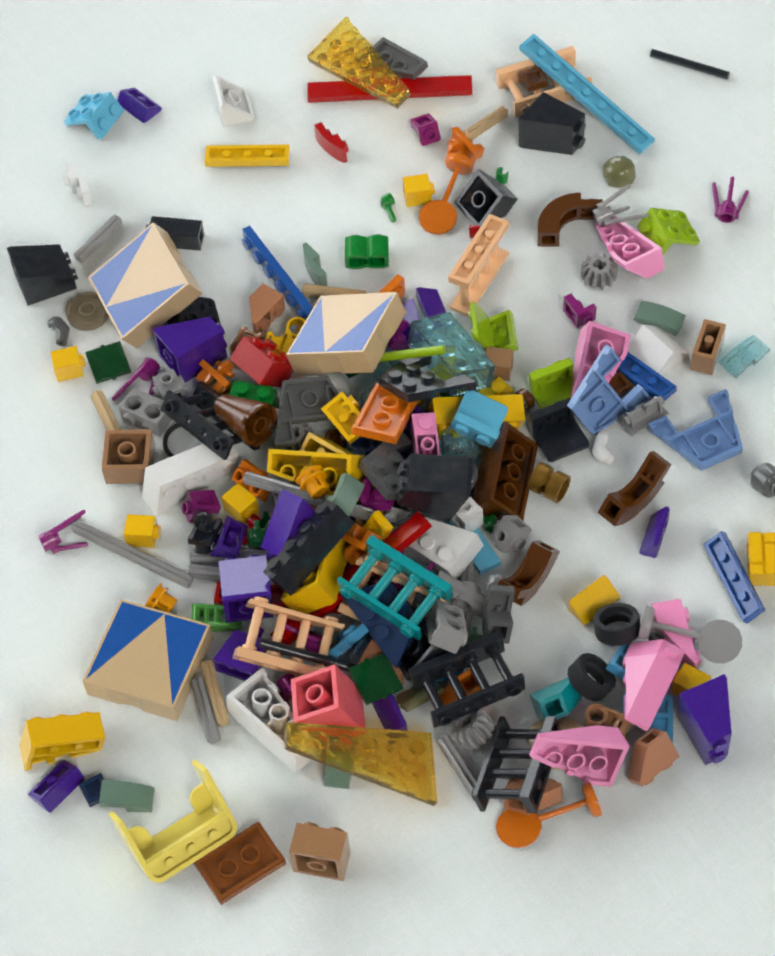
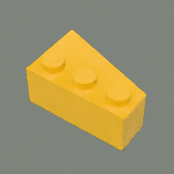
M82 712L77 715L68 716L60 714L55 717H34L26 720L19 745L24 770H31L32 764L47 761L48 765L55 763V758L69 754L70 758H75L101 751L105 741V733L100 712Z

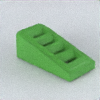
M192 604L191 619L209 624L212 632L241 631L242 621L226 623L224 615V622H219L220 615H224L223 606ZM210 616H214V621H210Z

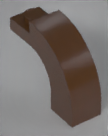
M581 192L566 194L554 199L540 214L538 220V247H559L562 227L574 220H595L592 210L597 209L596 204L603 202V199H581Z
M650 451L634 478L621 490L609 493L597 513L613 526L627 523L639 514L657 495L665 483L662 480L672 464L655 451Z
M540 540L533 541L517 571L509 578L500 579L498 585L514 586L513 602L520 606L526 604L546 580L560 551Z

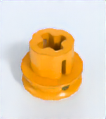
M315 465L306 469L296 479V484L300 485V490L303 492L307 491L310 497L315 500L323 497L330 490L325 480L327 473L323 471L321 465Z
M160 583L149 597L145 606L171 613L178 600L167 593L168 587L164 588L162 583Z

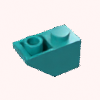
M569 678L529 694L536 716L543 722L546 716H555L558 720L569 715L583 699L573 688Z

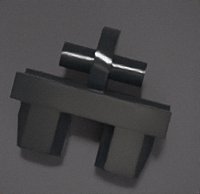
M201 512L194 519L195 526L188 537V544L195 545L196 554L208 555L223 523L222 518L214 519L211 514Z

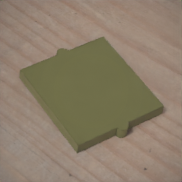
M432 682L439 695L445 692L444 688L439 685V682ZM412 687L394 697L399 708L406 712L430 700L424 687H419L415 690Z

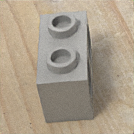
M134 387L119 406L121 418L126 424L130 426L135 425L142 430H152V433L159 437L173 420L160 410L164 400Z
M437 599L426 617L429 643L456 654L460 646L463 647L466 644L469 635L466 629L463 609Z

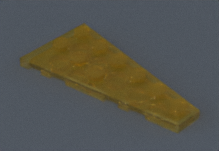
M347 16L307 56L310 63L397 109L411 95L407 86L393 73L390 66L382 60L379 53L360 34L357 27L351 23Z
M294 722L285 723V750L429 805L435 806L437 803L432 733Z

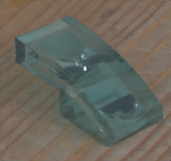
M752 335L727 353L719 363L731 375L737 378L751 364L755 366L770 351V348L755 335Z

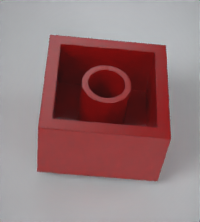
M243 336L229 358L260 385L281 388L283 380H289L294 373L286 353L280 352L276 348L277 344L269 339L261 340L256 336H253V338Z

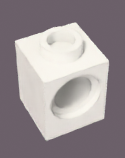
M469 497L450 522L455 527L473 532L483 525V509Z

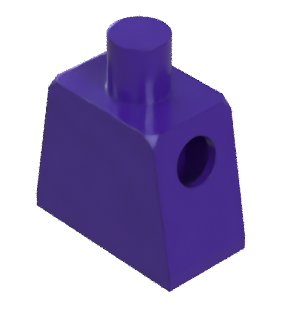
M260 627L255 647H257V651L266 653L267 649L258 647L259 640L264 633V629ZM238 630L233 631L213 659L217 672L246 681L262 668L258 665L232 659L234 650L246 644L248 633Z

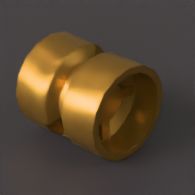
M540 462L533 470L527 488L539 495L545 493V498L559 503L569 488L571 477L559 470L554 472L553 467Z

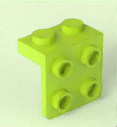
M650 208L647 212L649 216L642 218L637 225L642 235L662 248L663 255L673 243L697 245L700 242L686 214L679 210Z
M476 302L470 303L468 314L473 325L471 334L473 339L482 345L485 352L486 347L513 350V352L519 350L514 317L510 310L488 317Z
M570 358L556 361L550 366L542 369L539 368L529 373L528 390L533 395L540 409L557 401L571 398L574 364Z

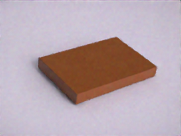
M259 821L194 862V866L220 905L286 864V860Z

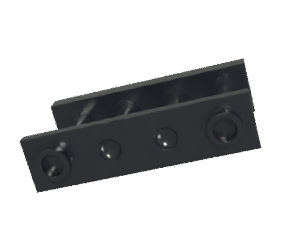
M204 381L198 382L193 396L181 399L171 390H168L160 410L223 460H227L232 446L243 441L214 412V403L221 394ZM196 405L201 411H196L191 406ZM211 417L218 423L213 424L206 418ZM228 430L230 433L233 434V436L229 437L223 431ZM247 445L253 451L258 450L261 447V445L258 447Z
M499 631L460 647L456 654L447 652L408 669L410 682L414 690L424 687L435 709L430 711L434 728L446 726L455 719L509 696H517L526 690L523 673L513 676L500 654L505 652L503 637ZM488 658H492L504 680L492 686L489 685L478 664ZM464 668L470 669L481 689L468 696L455 673ZM443 677L447 678L458 699L445 706L432 683Z
M505 716L499 717L477 783L472 789V798L480 812H485L489 799L520 800L527 813H537L552 767L531 758L529 755L531 749L507 748L510 739H536L538 733L562 730L555 716H546L543 727H540V729H511ZM503 759H532L527 769L500 768ZM496 779H525L523 787L520 789H493Z

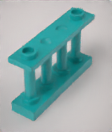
M371 535L366 541L369 556L349 582L340 576L338 577L339 592L349 600L351 598L355 599L399 627V631L406 637L411 638L413 636L420 640L422 634L420 627L417 625L437 599L440 600L442 598L446 602L453 596L452 585ZM381 560L388 564L389 568L368 595L357 587L374 564ZM402 573L408 577L409 581L391 605L387 607L377 599L395 575ZM423 586L428 590L429 594L412 617L408 620L397 612L415 588Z

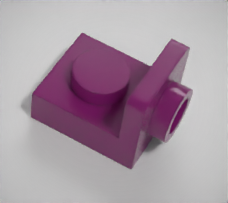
M429 113L410 119L411 127L418 133L422 146L441 140L438 123Z
M572 293L564 296L563 311L576 328L586 325L589 321L593 322L596 319L597 307L595 304L584 308L581 301L576 300Z
M402 319L395 334L387 343L390 349L395 351L410 349L405 340L406 336L403 334L409 326L408 321Z
M364 478L362 482L364 488L358 499L361 501L362 506L375 511L391 510L395 500H385L379 491L372 487L369 479Z
M214 490L189 491L182 502V512L186 516L188 523H194L195 517L201 512L218 514L221 509Z

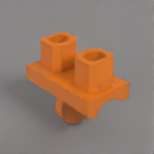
M458 127L452 128V137L447 143L449 146L447 153L463 154L470 158L473 163H475L476 159L482 158L484 147L481 144L474 145L465 136V131L462 132Z
M202 359L199 363L202 369L195 378L199 382L204 381L208 385L215 379L217 382L212 386L214 390L221 395L230 392L232 384L225 378L227 376L230 379L234 377L235 374L232 372L233 363L229 360L224 362L218 360L215 363L217 370H215Z
M243 459L234 472L232 480L242 485L261 501L267 502L271 492L243 483V477L247 471L271 477L268 476V472L265 470H260L247 459Z
M355 523L342 538V540L351 544L344 550L345 561L356 565L357 559L364 552L368 553L366 546L368 538L373 535L381 540L382 537Z

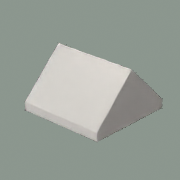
M214 75L212 78L215 97L223 126L252 121L255 117L247 89Z
M643 324L628 347L630 354L660 375H663L689 356V353L664 330L654 325Z

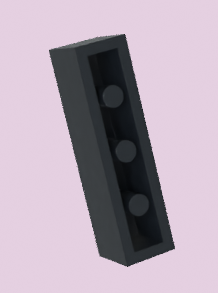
M326 500L316 508L311 518L300 526L297 534L284 544L282 551L268 562L267 568L263 573L280 590L292 596L355 523L337 504Z

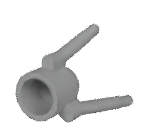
M630 184L621 188L603 202L596 204L597 209L592 210L598 226L603 224L608 226L649 216L645 213L614 218V215L629 210L630 206L621 207L613 211L610 206L606 207L607 204L631 188Z

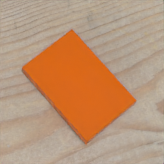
M375 383L352 427V435L397 444L418 401L408 403L381 387L379 383Z

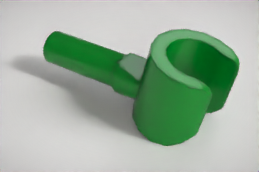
M499 167L496 170L495 179L505 184L508 181L509 172L502 174L503 167Z
M387 193L381 197V207L386 209L391 221L396 222L397 220L391 205L395 204V200L391 193Z
M495 515L483 516L484 529L489 533H493V527L498 521Z

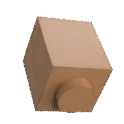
M486 347L485 355H481L479 368L483 369V378L497 379L500 377L504 381H510L513 368V350Z

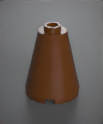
M227 394L221 395L214 403L215 414L245 444L258 447L265 443L273 432L270 429L272 424L276 425L277 412L270 404Z

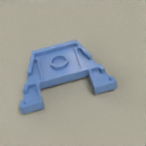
M607 344L567 404L569 409L592 435L617 422V417L626 412L630 413L639 404H645L652 400L639 384L623 399L618 396L604 376L621 359Z
M726 389L708 397V404L716 413V417L678 433L668 417L663 416L648 423L647 429L701 471L741 454L743 447Z

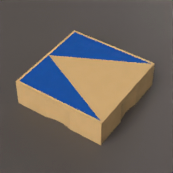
M154 222L88 277L121 339L135 348H138L154 334V328L163 326L171 317L180 313L203 294L191 272L184 266L180 253L168 232Z
M397 292L320 296L287 351L286 356L296 375L332 372L373 373L385 352L387 343L395 334L404 318L406 310Z
M121 599L83 679L87 695L117 704L135 706L147 713L178 721L191 691V681L201 668L200 663L205 660L214 639L211 626Z

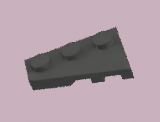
M384 37L356 62L358 69L413 80L428 68L426 60Z

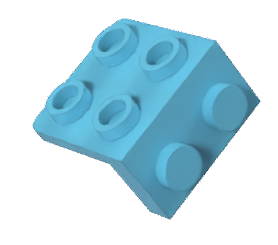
M99 92L92 95L85 94L78 100L77 106L68 112V117L64 123L66 126L86 124L97 139H103L125 110L111 92Z
M467 390L449 429L491 448L500 434L499 430L508 412V408L474 390Z

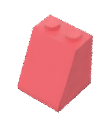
M335 664L291 679L293 717L296 725L340 740H348L366 734L363 699L355 683Z

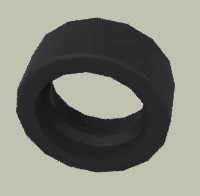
M612 603L605 605L597 610L593 618L595 636L603 644L622 646L633 642L639 636L640 616L637 609L629 604ZM618 621H623V622H627V623H628V624H626V625H624V626H621V627H608V626H606V625H608L609 623L618 622Z
M581 654L568 667L567 675L570 683L587 700L601 701L616 686L614 674L605 669L608 664L594 654Z

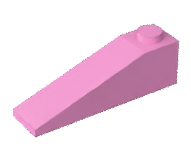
M595 222V227L613 261L646 279L664 270L662 248L625 222L614 223L608 226L604 224L598 226Z
M591 321L580 330L575 353L571 398L606 344L621 359L604 376L606 381L610 382L627 355L631 334Z
M664 639L633 642L629 645L623 659V667H625L623 684L626 685L624 711L627 721L645 731L649 730L685 653L684 650Z
M595 725L538 733L529 755L531 758L552 768L557 767L564 770L567 775H575L585 783L590 781L592 785L612 787L629 749V744L619 728Z

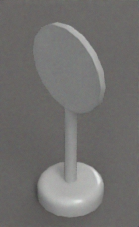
M646 605L640 626L639 639H648L653 627L697 638L701 654L713 663L724 664L732 661L739 655L742 648V636L740 630L733 623L727 620H714L708 622L698 633L654 622L655 608Z

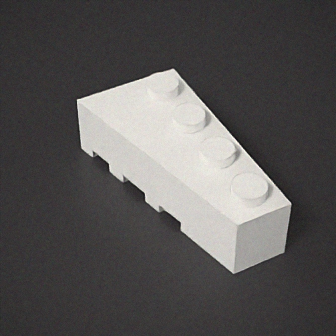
M200 444L145 468L142 498L153 513L158 516L185 500L189 491H199L236 469L239 452L232 446L228 459L223 460L207 446Z
M392 507L383 516L391 523L402 520L411 512ZM425 517L432 527L409 545L405 551L428 566L431 562H434L435 566L433 569L438 572L441 570L458 579L484 546L477 533ZM399 526L394 527L393 530L390 532V534H391L393 531H395Z
M263 667L226 696L228 714L295 774L313 759L314 742L304 727L294 723L291 708L286 701H283L274 683H271Z

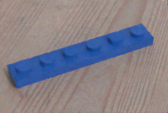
M251 226L243 228L244 238L242 243L247 251L250 250L255 262L263 266L265 275L268 279L272 278L277 291L285 295L289 307H294L297 316L306 320L313 309L311 304Z

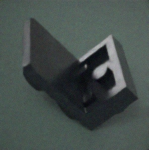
M198 297L180 313L171 317L167 323L170 325L211 317L215 323H220L215 301L210 298Z
M571 398L557 401L552 405L536 409L528 414L529 432L548 462L557 461L589 447L588 439L574 419V413L567 406Z

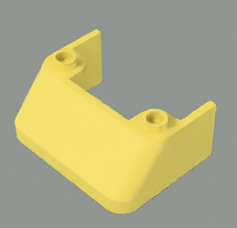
M197 760L191 763L202 784L195 787L190 794V803L194 811L155 836L151 837L149 832L142 826H134L127 829L124 822L113 811L108 813L146 876L155 883L166 881L232 839L237 832V823L208 769Z

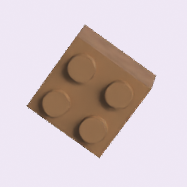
M152 430L105 431L102 472L106 484L144 483L145 468L154 463L155 442Z
M305 822L304 824L296 823L289 850L293 872L344 881L350 857L347 832L338 827H330L329 829L319 827L311 822Z

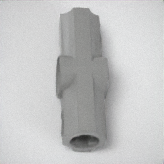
M440 570L437 576L452 585L453 596L450 599L452 605L463 609L465 614L473 613L482 618L483 601L487 599V596L481 593L479 586L470 581L461 582Z

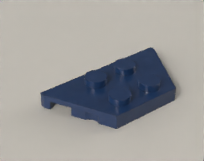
M391 581L377 600L389 607L401 591ZM375 585L359 589L369 595ZM341 594L360 622L367 627L369 634L392 665L399 668L402 664L401 658L406 647L409 648L413 638L403 635L399 631V627L355 599L351 598L349 600ZM406 600L397 613L409 620L415 613V610Z

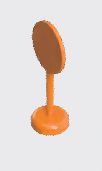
M449 153L446 156L445 165L453 174L442 200L428 202L420 210V225L430 234L440 235L447 233L453 229L457 222L456 209L447 201L458 174L468 175L474 168L473 161L463 154Z
M589 781L582 785L585 799L538 815V813L525 815L512 810H505L499 816L496 824L498 837L509 847H527L540 836L542 830L541 821L585 805L588 806L593 817L601 816V808L591 782Z

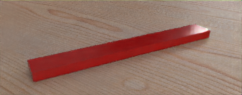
M472 75L417 77L415 80L395 78L307 83L308 103L472 95Z
M417 511L408 521L399 526L382 542L401 553L428 531L432 525ZM352 565L343 573L342 578L349 582L360 566ZM338 592L337 600L332 605L325 606L308 614L323 618L344 600L341 593ZM287 619L286 624L299 629L301 622ZM284 629L281 643L291 645L297 640L298 635Z

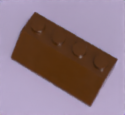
M504 422L491 448L483 446L478 479L472 499L483 509V516L495 515L497 520H501L506 515H517L523 521L529 489L527 488L528 481L534 469L538 445L509 423Z

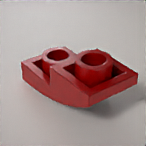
M322 122L315 124V138L319 145L333 158L342 163L347 162V152H349L346 141H342L338 133L332 135L329 129H325Z

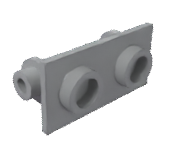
M654 396L644 406L638 407L630 413H625L624 417L618 420V422L633 436L648 427V423L667 416L669 413L662 406L665 404L664 399L661 396Z

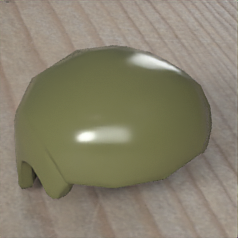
M614 156L604 163L603 176L606 177L608 185L621 188L634 182L636 172L632 160L625 156Z

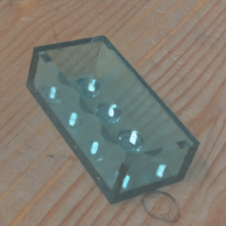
M451 312L411 321L408 343L413 349L445 345L446 354L432 356L431 364L427 365L436 377L445 381L464 374L476 381V390L474 391L491 387L495 365ZM467 388L458 389L457 394H452L451 396L465 394Z

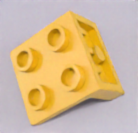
M341 392L323 406L321 410L351 445L360 437L352 435V427L362 409L352 395L347 397Z

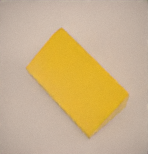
M602 575L569 601L568 610L585 626L593 620L594 614L598 609L615 603L620 599V595L605 575Z

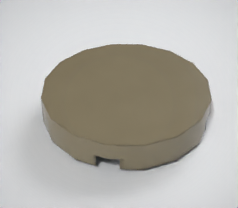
M89 291L77 294V297L73 300L71 299L65 308L68 322L77 330H95L101 327L109 317L96 292Z

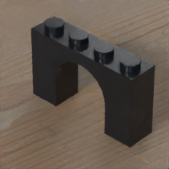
M151 216L150 224L154 222L168 232L177 249L201 250L204 238L202 220Z

